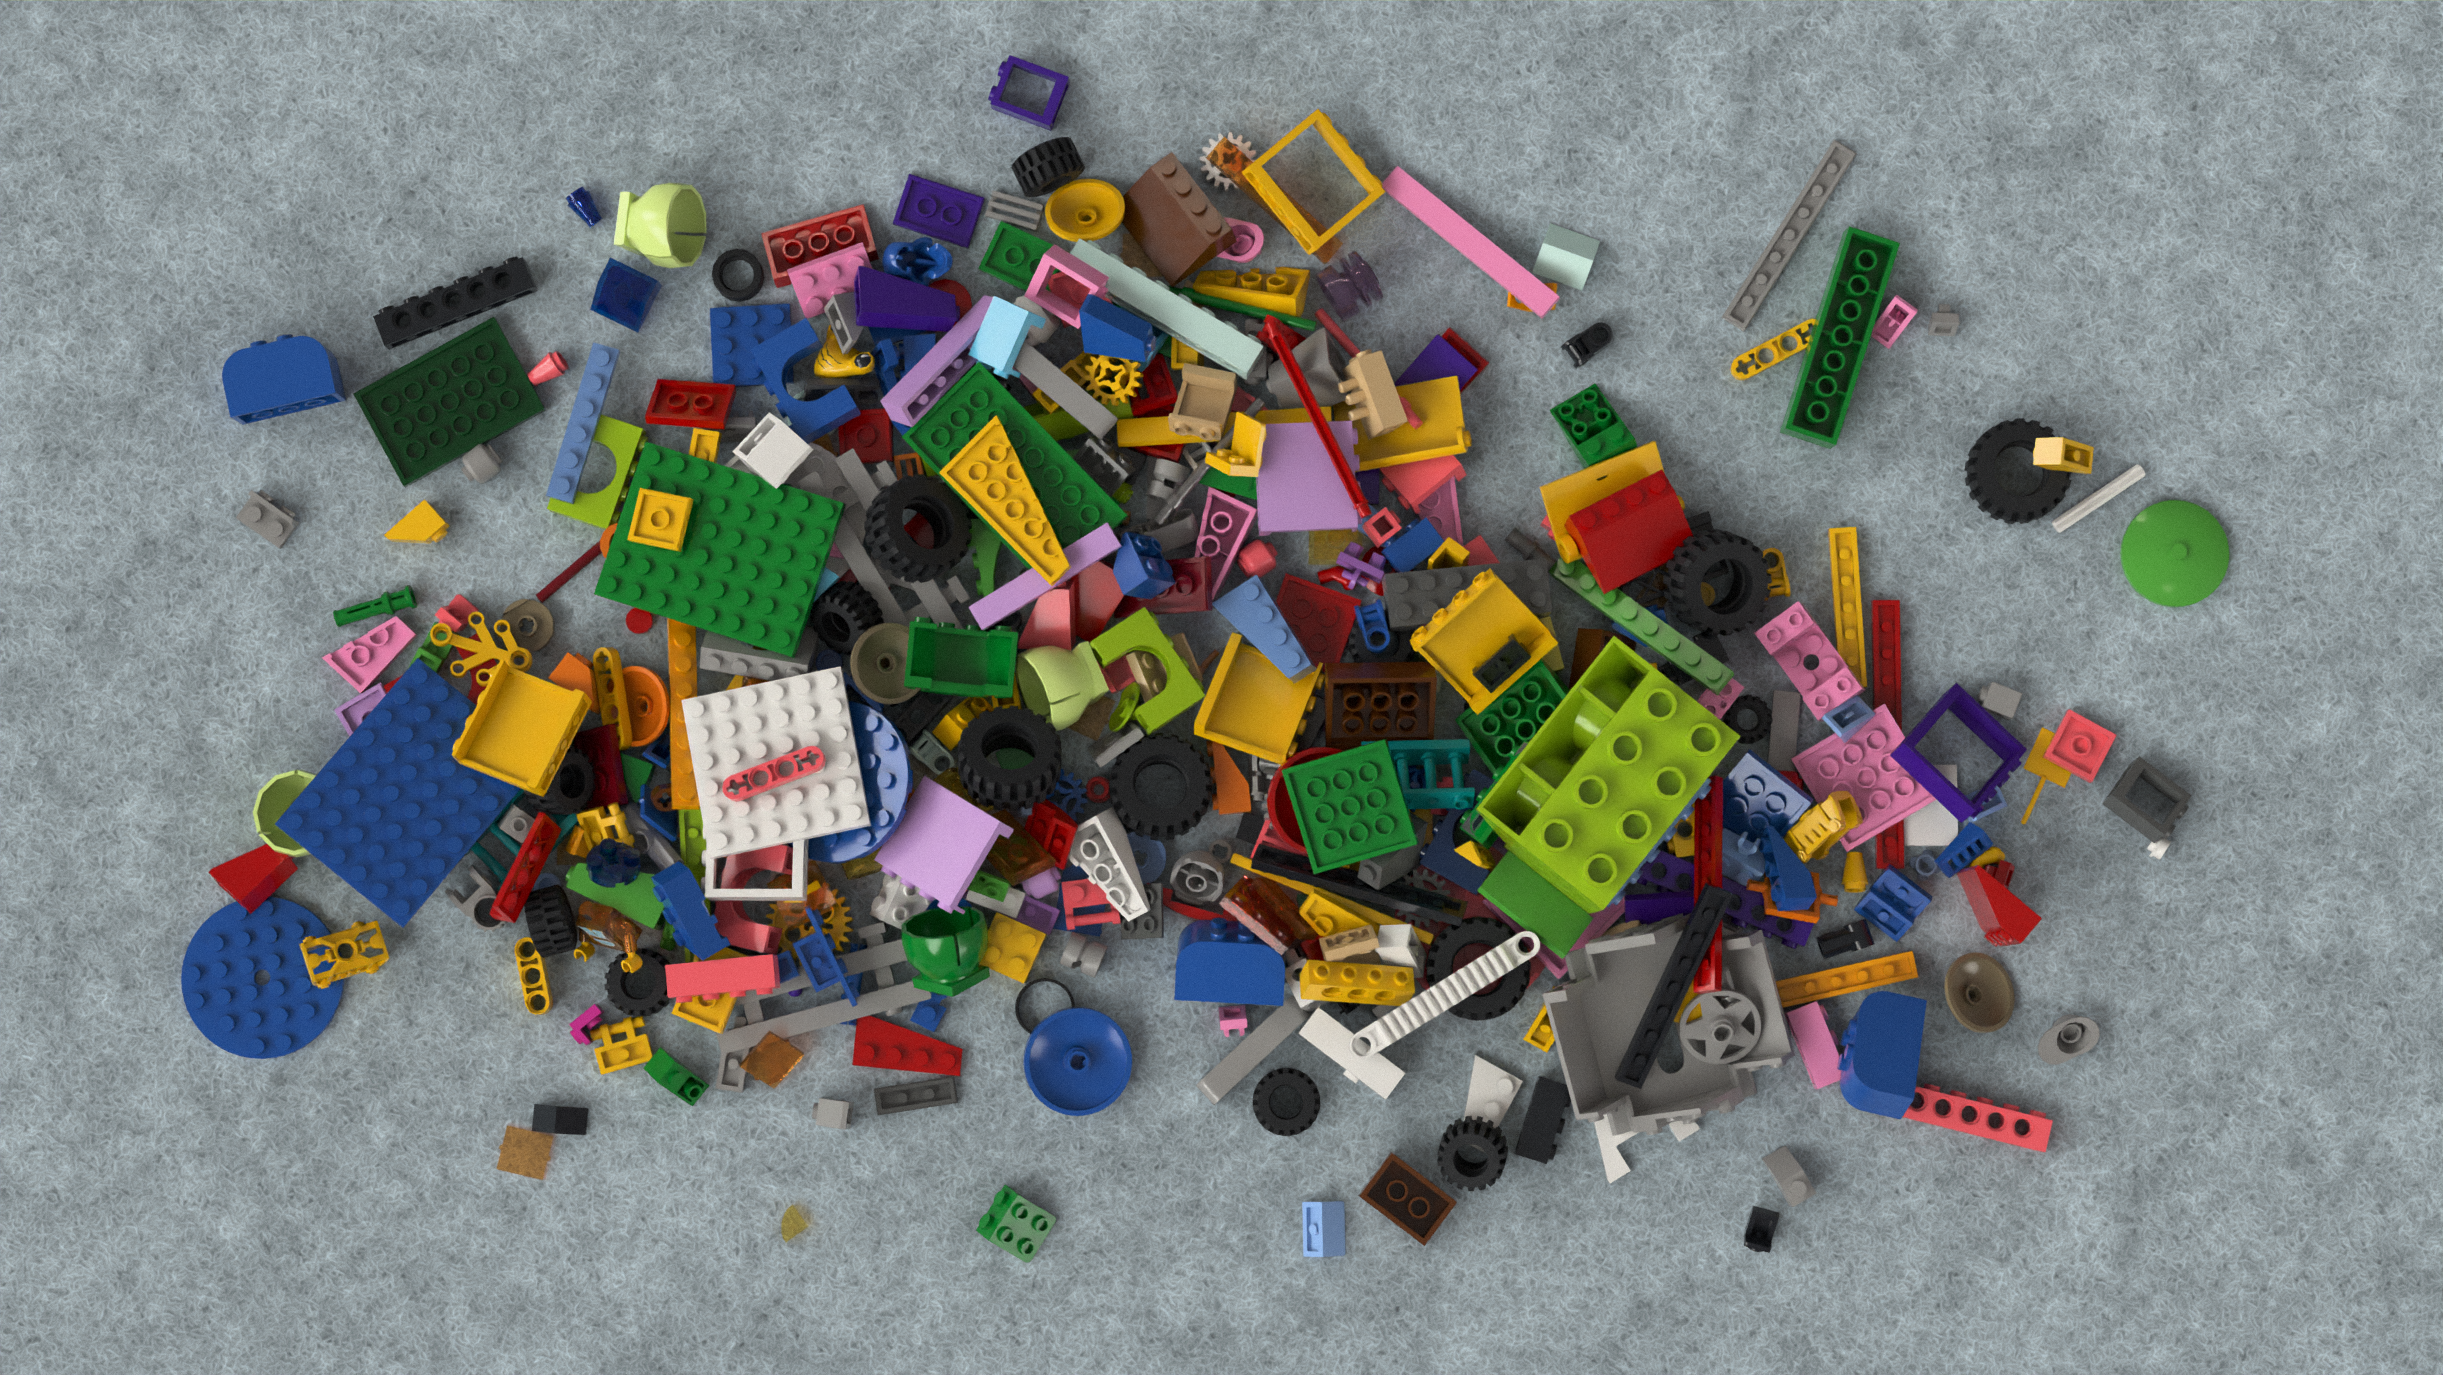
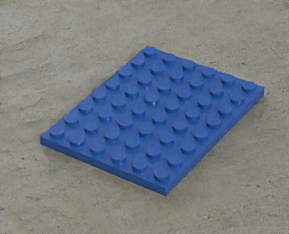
M419 658L414 661L275 823L285 834L402 928L407 925L521 790L519 787L461 765L451 755L453 745L461 737L465 729L466 720L469 715L473 714L476 705Z

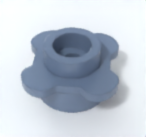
M1929 849L1924 850L1920 856L1912 857L1909 860V866L1915 869L1917 879L1920 881H1926L1928 876L1941 871L1935 863L1936 859L1933 857V852ZM1923 863H1927V868L1923 867Z

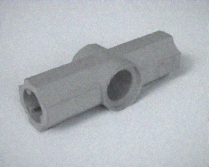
M636 803L628 804L626 808L621 810L625 813L627 829L634 837L635 842L633 845L639 854L647 853L661 871L678 861L684 864V861L669 844V839L640 817V807Z

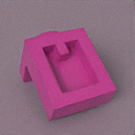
M598 1004L592 1005L569 1024L573 1029L570 1031V1034L579 1044L590 1045L593 1043L592 1039L584 1031V1028L587 1027L591 1030L602 1021L600 1015L604 1011Z

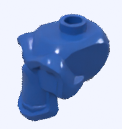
M929 237L916 239L912 243L893 242L886 247L882 257L884 273L925 286H929L931 279L939 278L947 273L953 263L950 252L938 243L933 245V241Z

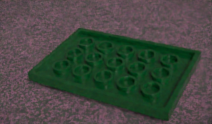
M495 317L488 319L353 393L405 488L459 459L478 444H486L546 411Z

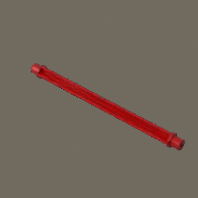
M1276 321L1267 324L1265 327L1269 333L1268 338L1272 341L1354 505V510L1358 511L1361 519L1371 515L1372 512L1368 506L1369 501L1366 500L1283 335L1284 331L1280 330Z

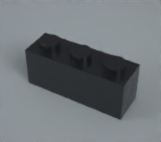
M1538 1076L1514 1154L1547 1164L1548 1159H1554L1557 1145L1553 1144L1556 1133L1561 1134L1565 1124V1119L1561 1118L1564 1107L1569 1108L1571 1104L1566 1084Z

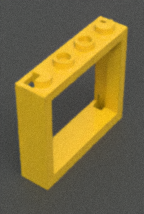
M1319 109L1309 115L1241 172L1308 255L1320 248L1386 192L1382 188L1383 185L1380 179L1369 172L1365 167L1366 163L1363 158L1351 150L1346 137L1334 129L1329 116ZM1311 124L1369 194L1321 236L1315 233L1262 168L1263 164Z

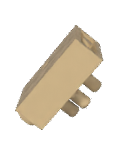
M1368 349L1356 354L1357 357L1348 360L1350 364L1342 369L1346 381L1339 383L1338 389L1341 393L1351 392V394L1346 395L1345 400L1348 405L1355 404L1356 409L1349 411L1348 416L1352 421L1361 419L1368 440L1393 432L1408 420L1382 350L1372 353V350Z

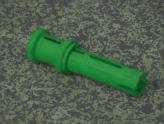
M407 585L403 590L393 593L384 592L381 598L344 609L334 610L333 616L336 625L342 627L343 625L383 613L394 615L396 611L408 607L414 609L417 608V602L411 585Z

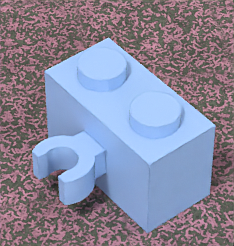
M1724 828L1722 831V874L1744 886L1747 885L1748 879L1759 881L1765 871L1764 856L1759 851L1760 839L1757 838L1752 843L1746 840L1747 832H1743L1739 836Z

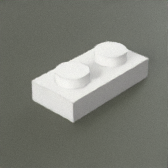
M1010 887L1004 902L969 890L965 900L1017 919L1026 893Z

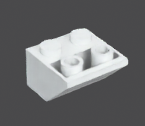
M768 413L734 449L733 453L753 473L762 477L767 483L777 489L788 479L789 475L798 465L806 460L813 449L785 423L771 413Z

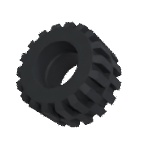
M1059 137L1043 142L1020 155L1011 165L1026 197H1038L1051 193L1075 180L1085 169L1082 159L1072 139L1069 137Z
M852 581L836 583L813 603L810 611L812 614L810 616L811 622L814 623L813 628L819 634L821 641H824L826 646L830 649L834 648L835 652L840 654L843 652L845 655H850L856 641L866 630L884 623V619L880 617L883 615V612L878 607L879 603L860 584L855 585Z
M1356 621L1349 637V652L1352 655V660L1354 663L1411 662L1415 651L1409 640L1412 639L1415 630L1394 632L1399 642L1397 651L1389 658H1378L1373 656L1367 649L1362 630L1359 628L1358 621Z
M569 747L544 797L524 790L525 794L529 795L528 802L534 804L533 808L541 811V813L559 815L577 814L581 812V809H585L588 806L587 801H591L593 798L592 790L596 788L594 784L596 773L592 771L594 766L592 762H588V755L582 754V750Z
M559 884L531 891L524 904L528 929L536 951L542 958L575 950L577 945L576 926L565 891Z
M644 948L634 949L635 953L643 961L642 966L649 968L655 976L653 992L646 998H635L628 993L625 986L626 976L629 971L624 972L621 967V962L628 957V950H626L625 953L615 957L616 960L609 964L608 967L610 969L605 974L607 984H604L609 994L607 995L608 999L614 1003V1007L628 1015L650 1016L660 1012V1009L670 1003L668 1002L670 998L667 995L665 965H670L671 963L658 952Z
M1280 1068L1269 1072L1258 1082L1253 1093V1110L1257 1120L1266 1130L1276 1135L1292 1136L1300 1134L1313 1124L1320 1110V1094L1316 1084L1307 1074L1297 1069ZM1292 1086L1300 1092L1303 1104L1300 1112L1294 1117L1282 1118L1273 1112L1270 1099L1277 1088Z
M1466 1116L1465 1121H1462L1461 1118L1455 1120L1454 1126L1450 1124L1446 1132L1443 1133L1439 1145L1437 1162L1438 1166H1442L1440 1172L1443 1176L1448 1175L1447 1181L1451 1185L1456 1182L1457 1188L1461 1190L1463 1186L1468 1187V1191H1474L1475 1187H1478L1480 1191L1484 1190L1486 1184L1491 1187L1495 1184L1496 1178L1499 1179L1505 1167L1508 1154L1507 1139L1505 1136H1501L1502 1130L1499 1126L1494 1128V1122L1488 1120L1487 1123L1483 1122V1117L1477 1116V1120H1472V1116ZM1467 1144L1477 1145L1486 1152L1488 1158L1478 1163L1468 1162L1460 1156L1457 1149Z

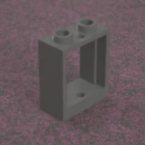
M2139 756L2126 768L2102 804L2155 843L2162 837L2167 839L2176 827L2173 825V822L2176 818L2180 819L2189 808L2186 803L2191 795ZM2138 777H2141L2175 803L2161 824L2125 798Z

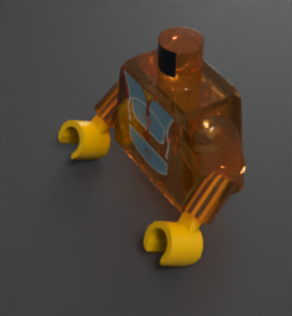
M590 901L583 902L579 907V915L576 921V926L579 928V941H581V945L574 950V957L579 959L581 956H584V962L589 960L595 954V948L590 943L592 942L595 945L627 953L628 957L621 962L624 972L631 971V973H634L640 969L643 961L635 951L638 950L637 940L643 930L613 907Z

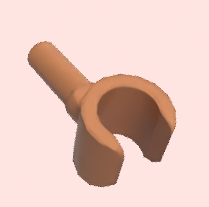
M1216 649L1202 662L1201 666L1198 665L1202 676L1209 664L1220 654Z

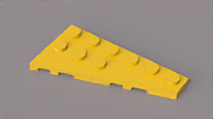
M996 415L939 473L1053 586L1071 568V565L999 417Z

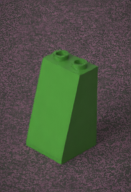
M579 862L576 867L573 865L570 867L565 877V880L568 881L567 888L652 929L661 931L666 919L662 912L665 907L662 902L657 900L652 890L655 887L651 879L654 874Z

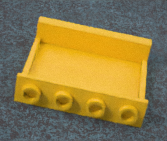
M1491 568L1486 572L1479 573L1473 579L1472 585L1466 590L1459 591L1453 597L1452 603L1445 609H1439L1433 615L1432 621L1425 627H1419L1413 633L1412 639L1409 640L1415 652L1418 651L1468 701L1471 709L1477 715L1558 644L1555 635ZM1511 634H1514L1518 642H1522L1526 646L1531 658L1497 689L1490 693L1472 674V669L1475 666L1479 668L1509 641L1508 637Z
M1232 632L1194 722V735L1282 765L1285 760L1296 753L1298 743L1295 741L1298 734L1303 735L1307 720L1304 718L1307 711L1312 713L1317 699V697H1314L1316 689L1321 690L1325 681V674H1322L1323 663L1319 662L1314 672L1293 683L1258 648L1243 644L1242 635Z
M500 660L497 667H494L491 671L490 681L486 689L480 693L477 701L478 704L473 714L468 716L465 729L461 737L455 741L451 755L461 765L544 797L592 704V700L583 691L575 689L574 692L511 668L504 660Z

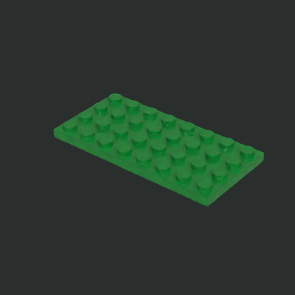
M980 362L962 377L902 436L1029 570L1033 567L939 473L996 415L999 417L1062 549L1105 523H1109L1114 531L1128 517Z

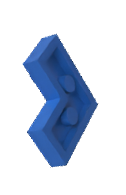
M890 338L880 341L871 352L875 358L874 370L877 379L880 381L883 396L900 381L899 377H895L893 371L899 364L900 355L897 347L892 345Z

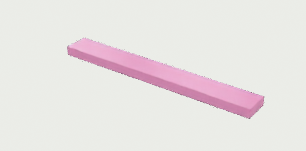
M1399 166L1382 183V188L1386 193L1542 319L1560 299L1555 292Z

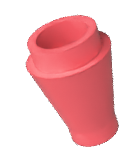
M558 351L554 353L549 352L527 375L532 384L538 386L541 383L564 375V371L569 369V366Z

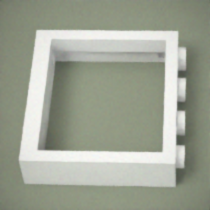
M703 826V839H706ZM809 839L793 842L792 889H716L717 858H709L706 844V850L702 851V865L706 866V875L701 879V891L705 893V897L710 901H807Z

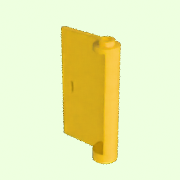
M1458 376L1395 387L1398 395L1401 398H1406L1412 405L1411 409L1423 422L1418 429H1414L1407 421L1393 432L1368 440L1361 419L1352 421L1348 416L1349 411L1356 409V405H1348L1346 400L1333 405L1335 421H1352V428H1357L1358 444H1353L1354 455H1359V471L1355 472L1467 453L1468 447L1472 446L1470 431L1465 429Z
M1651 441L1539 487L1559 554L1565 563L1568 564L1582 558L1574 540L1564 527L1568 517L1661 469L1664 472L1656 441ZM1677 495L1682 509L1685 510V503L1682 497Z

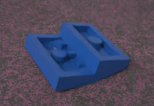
M1889 864L1854 907V910L1897 942L1913 925L1915 918L1932 901L1933 896Z

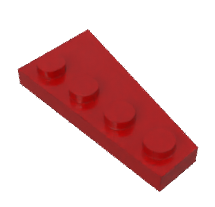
M870 1015L857 1018L852 1065L960 1076L962 1048Z

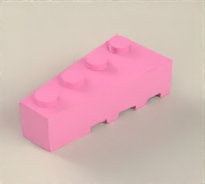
M1209 487L1194 557H1211L1213 603L1218 599L1238 558L1239 551L1243 548L1258 517V510Z

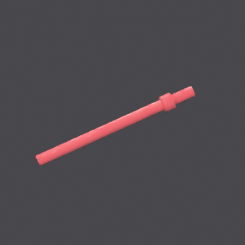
M1323 308L1319 309L1315 313L1317 319L1352 358L1357 357L1356 354L1361 351ZM1399 396L1408 422L1414 429H1418L1423 422L1411 409L1412 405L1406 398Z

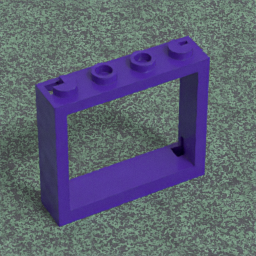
M1955 683L1939 698L1890 756L1962 823L1969 816L1974 819L1985 808L1982 803L1985 802L1987 804L1997 794L1995 787L1998 786L2000 788L2011 777L2008 772L2011 771L2013 773L2022 764L2019 759L2027 749L1961 686ZM1947 709L1954 713L2003 760L1971 800L1914 748Z

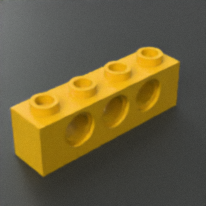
M1307 960L1299 975L1301 999L1401 1006L1409 1001L1415 993L1412 967Z

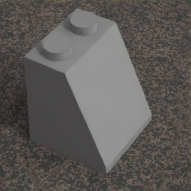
M1323 327L1291 350L1319 407L1332 406L1345 401L1346 395L1350 394V391L1341 393L1338 389V384L1346 381L1342 369L1347 365L1329 333ZM1281 359L1277 360L1268 367L1269 379L1266 380L1269 392L1277 396L1280 409L1305 408Z

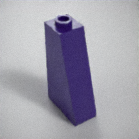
M858 266L854 278L856 326L949 332L953 328L954 323L959 321L960 307L956 306L955 295L865 266Z

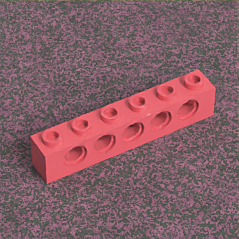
M1924 1083V1088L1916 1086L1915 1093H1918L1921 1097L1920 1106L1917 1108L1909 1106L1903 1115L1904 1118L2040 1152H2046L2053 1120L2045 1119L2046 1113L2030 1110L2029 1114L2019 1112V1106L2004 1103L2003 1108L1993 1106V1100L1977 1096V1100L1973 1101L1966 1099V1093L1951 1090L1949 1095L1941 1093V1087ZM1940 1099L1945 1100L1948 1105V1109L1943 1115L1938 1114L1935 1110V1104ZM1966 1106H1970L1974 1110V1117L1968 1122L1962 1117V1110ZM1994 1112L2001 1119L1999 1126L1996 1128H1992L1988 1123L1990 1114ZM2019 1119H2023L2027 1124V1130L2021 1135L2015 1131V1123Z

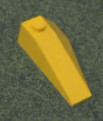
M1275 267L1276 274H1260L1259 268H1250L1251 272L1244 273L1243 275H1237L1232 269L1200 271L1193 284V289L1202 294L1301 317L1304 312L1310 270Z

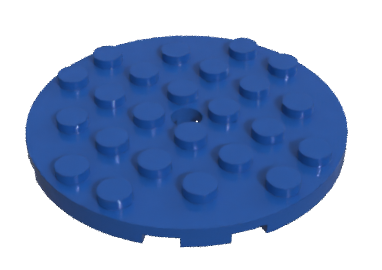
M850 701L848 703L871 826L809 839L808 858L825 863H846V861L856 858H864L880 848L900 825L907 811L904 808L908 795L912 793L913 770H910L908 756L910 751L900 730L887 716L878 710ZM793 842L787 843L790 847H793Z
M268 897L251 914L237 901L221 908L210 916L197 930L183 960L181 974L182 993L191 1019L202 1034L212 1043L229 1053L241 1057L255 1059L277 1058L304 1048L322 1034L334 1018V1014L342 999L345 978L331 982L328 988L318 989V986H314L311 982L299 944L303 943L305 937L316 936L317 939L332 933L313 912L286 899ZM324 946L307 953H315L320 956L324 955V951L330 948ZM338 947V954L342 958L340 948ZM327 960L322 961L318 967L313 969L314 975L330 970L336 961L328 963ZM266 970L270 975V980L266 985H259L256 981V975L259 971Z

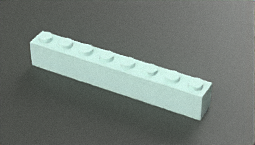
M1079 238L1070 252L1073 256L1109 277L1105 285L1108 288L1105 295L1106 298L1245 380L1248 379L1263 355L1264 346L1261 345L1262 342L1251 334L1245 336L1238 331V327L1229 321H1224L1223 323L1216 319V315L1205 307L1199 309L1192 304V300L1183 294L1177 296L1170 292V288L1159 280L1153 282L1146 277V273L1137 267L1131 269L1124 265V261L1117 255L1112 253L1107 255L1101 251V247L1091 240L1085 242Z

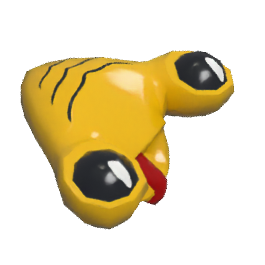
M829 325L826 341L815 360V376L819 378H848L849 376L864 375L871 372L875 368V358L869 352H860L853 347L848 354H843L833 329Z

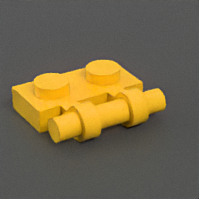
M618 802L608 805L611 814L608 816L603 806L583 810L576 814L580 827L585 830L583 835L594 864L616 860L622 856L619 850L621 847H623L626 856L636 853L633 845L635 842L634 837L628 832L625 823L627 818L624 811L620 810ZM610 825H615L619 836L618 838L614 837Z
M629 1016L623 1018L622 1022L611 1025L605 1023L600 1025V1028L590 1031L592 1041L603 1039L604 1046L594 1049L601 1075L648 1062L653 1057L648 1034L640 1036L636 1034V1028L645 1026L643 1016L635 1018ZM626 1032L628 1039L613 1043L612 1035Z

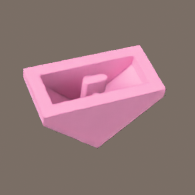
M1896 294L1875 322L1871 337L1889 349L1915 316L1918 309Z

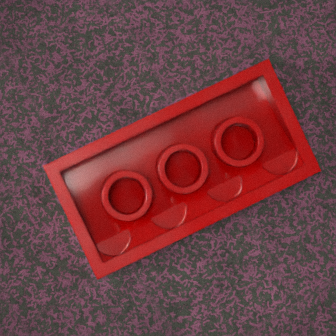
M864 204L761 233L773 280L777 288L792 284L787 269L863 242L869 261L879 260Z

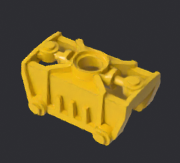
M1848 791L1830 793L1825 802L1821 801L1800 817L1799 822L1787 832L1784 841L1802 863L1808 862L1811 858L1816 860L1824 859L1829 854V849L1851 829L1858 828L1863 823L1862 815L1853 796Z
M357 921L351 925L350 929L317 939L316 936L305 937L303 943L299 944L311 982L314 986H318V989L328 988L331 982L366 972V974L376 973L379 967L389 960L387 948L377 921L366 924ZM376 930V934L369 941L363 942L362 939L355 941L357 936ZM348 944L352 948V956L347 959L341 958L337 951L339 945ZM324 946L330 948L324 951V955L320 956L315 953H307ZM367 947L381 949L383 954L371 958L361 955V953L366 951L365 948ZM327 960L328 963L336 961L330 970L314 975L313 969L318 967L322 961Z

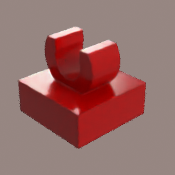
M2000 860L1998 868L1986 864L1984 870L2008 889L2015 866L2010 862Z

